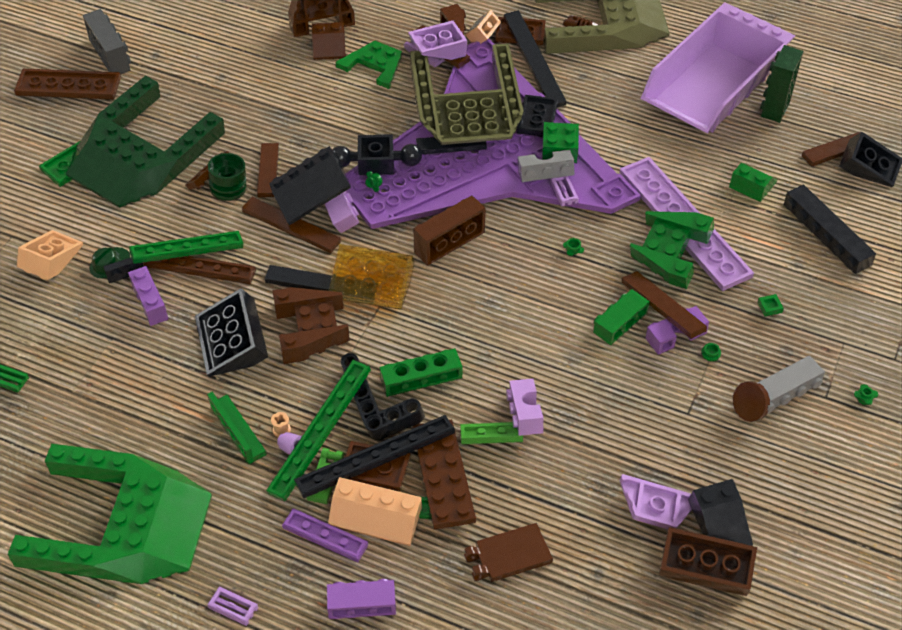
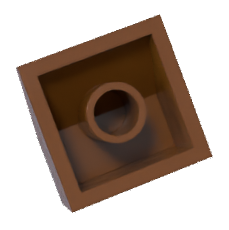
M344 22L312 24L314 60L341 59L346 56Z

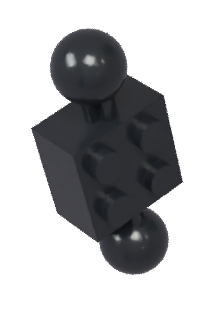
M393 134L358 135V152H351L345 146H336L332 149L343 168L347 167L351 161H358L359 175H367L369 171L379 175L394 174V160H401L407 166H415L422 159V151L415 144H407L401 151H394Z

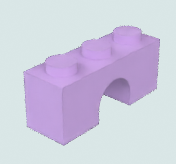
M534 379L509 381L506 397L507 401H511L509 402L510 414H514L512 415L513 428H517L519 436L543 433V414L540 404L536 405L537 391Z

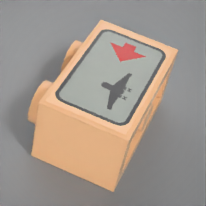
M490 10L476 20L465 36L471 43L478 41L481 44L488 40L501 21Z

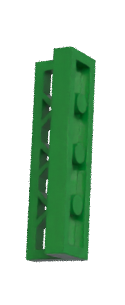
M213 391L208 393L207 396L211 410L248 465L266 456V450L229 396L225 395L217 399Z

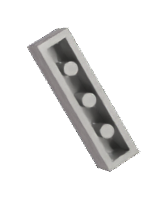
M810 355L758 382L764 386L770 398L767 414L780 405H786L796 396L801 397L811 388L816 389L822 384L825 371Z

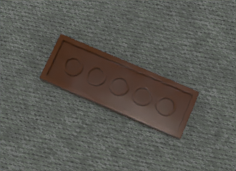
M23 68L14 92L16 96L115 99L121 74L120 72Z
M422 424L412 426V429ZM456 433L417 449L433 529L437 530L476 523L475 511Z

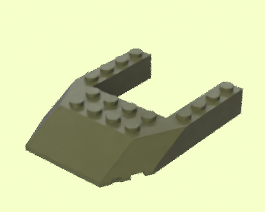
M535 0V3L578 0ZM597 0L603 25L545 28L544 47L546 54L635 49L645 47L646 43L651 41L654 43L661 38H666L670 33L660 0Z
M509 43L492 45V64L498 90L434 95L428 56L421 55L419 50L410 51V67L420 122L441 145L512 139L524 114Z

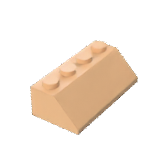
M339 477L332 497L328 524L339 529L411 546L422 510V498Z

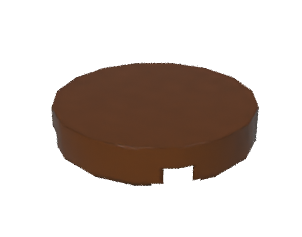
M755 381L741 383L733 394V406L738 416L745 421L755 422L762 420L767 415L770 398L764 386L760 383L757 384Z

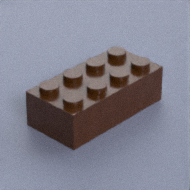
M471 195L438 215L431 217V219L424 223L418 224L413 228L414 253L428 266L485 233L486 208Z
M669 527L659 576L747 597L751 590L757 547Z

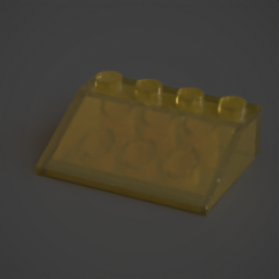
M339 244L329 291L342 292L343 300L402 310L414 270L415 261L413 255Z

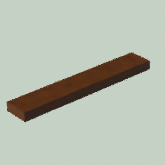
M253 196L242 207V212L330 254L341 243L340 237L302 219L289 225L280 209Z
M194 256L143 262L147 268L251 284L256 272L255 266Z
M638 271L622 277V283L627 288L633 289L650 301L649 305L690 339L707 331V326Z

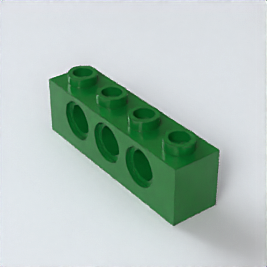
M456 348L379 367L380 380L386 397L461 379L463 375V366Z

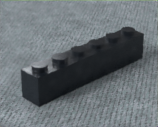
M804 184L787 192L784 206L826 245L854 274H857L872 266L877 253Z

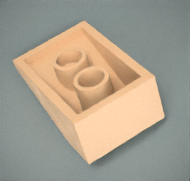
M51 230L18 247L17 267L27 273L35 274L41 279L49 280L64 269L83 246V242Z

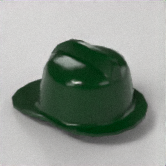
M121 247L98 249L92 256V262L89 267L90 273L96 278H107L103 266L131 258L129 251Z

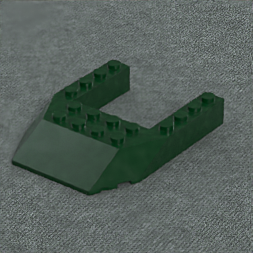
M145 75L97 115L77 145L66 175L119 208L126 206L131 202L140 201L141 197L147 195L154 196L166 187L225 134L224 119L209 112L167 150L159 149L124 128L160 98L158 82Z

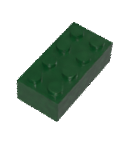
M784 45L781 51H777L775 61H772L769 69L771 74H769L766 81L768 87L765 88L763 94L765 100L762 101L760 110H762L761 117L781 122L792 98L803 50Z

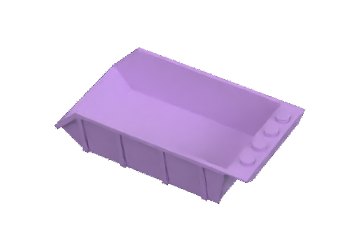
M724 2L652 69L640 99L706 133H709V131L713 133L716 127L727 116H730L733 110L745 98H748L761 82L765 81L770 73L771 63L775 61L777 51H781L784 45L787 46L795 35Z

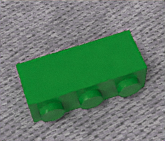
M633 289L627 294H622L615 304H611L606 312L595 318L593 333L609 345H612L648 313L650 301Z

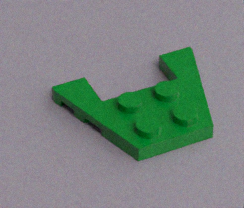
M373 41L336 61V68L349 72L357 63L381 72L382 74L376 79L377 85L390 89L391 82L395 77V71L398 69L402 58V51L378 41Z

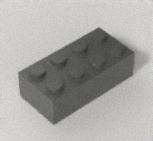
M101 9L84 14L83 19L89 41L109 72H120V74L131 71L129 66L131 60L129 55L126 54L128 47L125 41L122 42L120 33H116L114 24H110L108 15L104 14Z

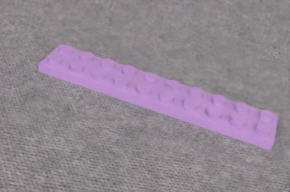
M650 157L620 168L619 174L641 195V199L652 211L700 213ZM715 229L708 244L692 239L689 240L685 249L722 291L753 278L754 272Z

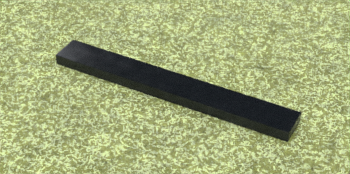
M517 10L504 14V20L543 95L549 98H557V107L566 105L567 101L520 11Z
M443 415L294 479L295 484L303 499L337 485L339 477L345 479L353 478L455 433V428L447 416Z

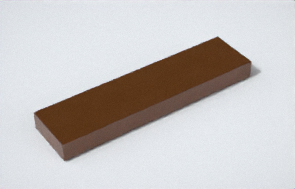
M860 132L802 152V157L811 167L844 155L849 139Z
M261 143L258 197H274L269 183L277 177L279 143Z

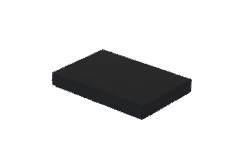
M525 95L523 101L524 114L518 124L517 133L543 137L544 122L554 123L558 99Z

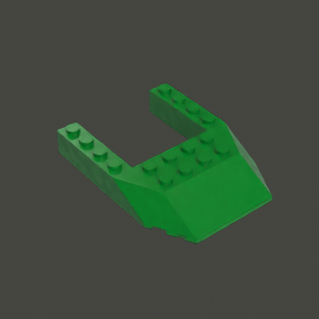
M51 443L45 458L46 466L51 475L112 482L122 485L100 546L15 535L8 551V556L14 567L135 584L148 583L150 579L162 576V578H165L174 573L190 571L212 493L177 470L134 454Z

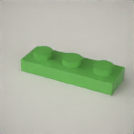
M513 422L460 424L461 444L523 442V435H518L517 428H513Z

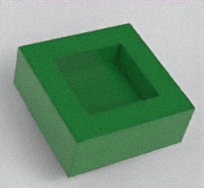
M776 294L758 298L757 303L765 317L783 313L784 307Z

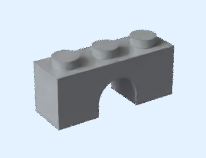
M571 151L552 152L553 157L547 160L538 159L535 154L518 156V172L521 181L527 182L575 175L574 158Z

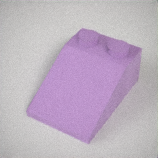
M454 21L408 32L421 55L449 60L466 56L467 39Z

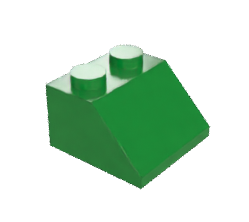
M741 162L732 173L729 188L761 202L778 179Z

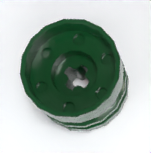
M222 153L210 159L208 175L211 194L225 201L235 200L244 195L247 189L244 160L232 153Z

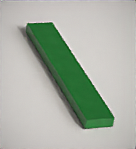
M239 231L134 245L129 246V251L133 264L239 249L243 248L244 243Z

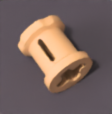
M284 412L273 414L271 424L273 425L272 431L274 436L278 438L285 432L291 433L287 414Z

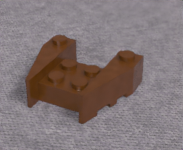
M291 0L288 17L289 26L294 37L309 34V21L334 16L338 23L344 22V27L355 25V14L349 0Z
M293 287L272 290L277 319L296 316L298 332L279 335L283 364L305 361L309 359L310 355L317 352L321 354L325 352L326 348L335 344L339 346L350 341L348 324L337 326L334 310L344 309L342 292Z

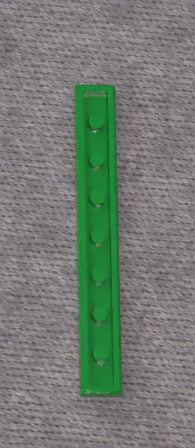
M352 360L267 488L266 492L269 495L284 502L287 500L296 486L294 479L304 474L370 373V366Z

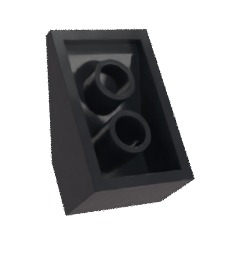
M860 132L849 139L839 167L853 176L893 187L902 165V158L867 134Z
M733 479L693 490L688 501L703 535L753 546L742 499Z

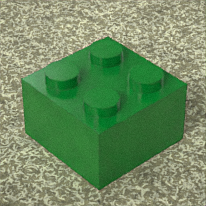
M544 122L542 160L551 159L553 157L552 152L570 150L574 163H577L579 124Z

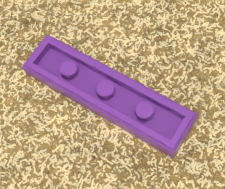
M294 508L282 524L283 529L356 562H359L368 547V541Z

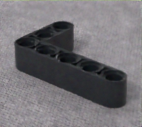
M347 353L341 358L344 372L352 360L360 362L356 354ZM367 377L354 396L364 425L373 440H382L417 425L425 417L420 402L414 398L380 411Z

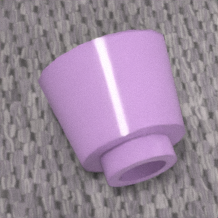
M289 432L281 434L277 440L279 449L290 455L302 436Z

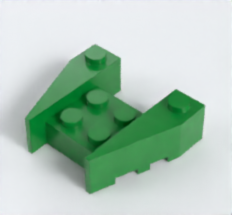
M646 211V225L652 228L643 246L630 244L631 257L639 263L645 264L653 273L659 274L667 283L687 289L694 274L693 263L682 260L681 257L690 239L708 244L714 231V218L697 212Z

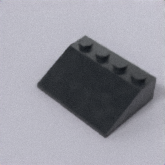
M330 146L321 149L316 155L305 159L301 164L290 168L285 174L274 178L269 183L272 193L289 225L351 188L343 166Z
M242 288L195 315L207 376L210 377L252 367L268 358L255 299Z

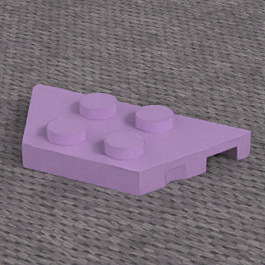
M624 474L620 477V484L633 520L665 529L669 527L677 529L692 511L688 501L690 493Z

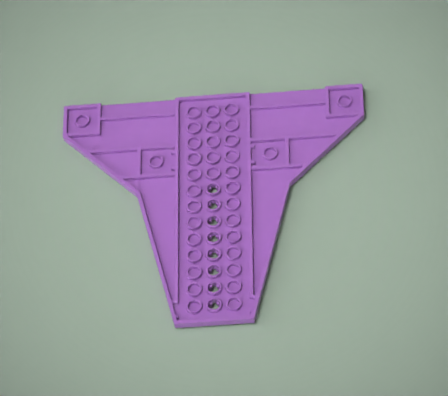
M489 38L481 44L476 41L467 45L466 54L470 56V61L459 69L453 66L444 94L498 90L492 64V45L495 44ZM514 67L522 106L525 95L545 97ZM558 109L556 110L554 123H570ZM419 122L393 140L394 151H401L407 144L416 145V138L434 136ZM517 128L512 139L486 141L487 149L472 150L476 153L459 151L422 154L420 163L415 166H407L401 160H394V174L380 175L382 185L377 192L366 186L367 175H359L358 165L346 173L351 188L346 190L353 199L351 204L355 206L360 216L371 229L439 214L471 195L481 204L516 197L560 205L550 179L521 181L518 172V156L535 154L536 158L542 160L543 137L517 133ZM579 135L577 163H574L575 175L568 176L579 198V202L577 204L572 202V205L565 203V206L612 214L640 201L641 195L621 174H617ZM562 180L569 197H572L564 180Z

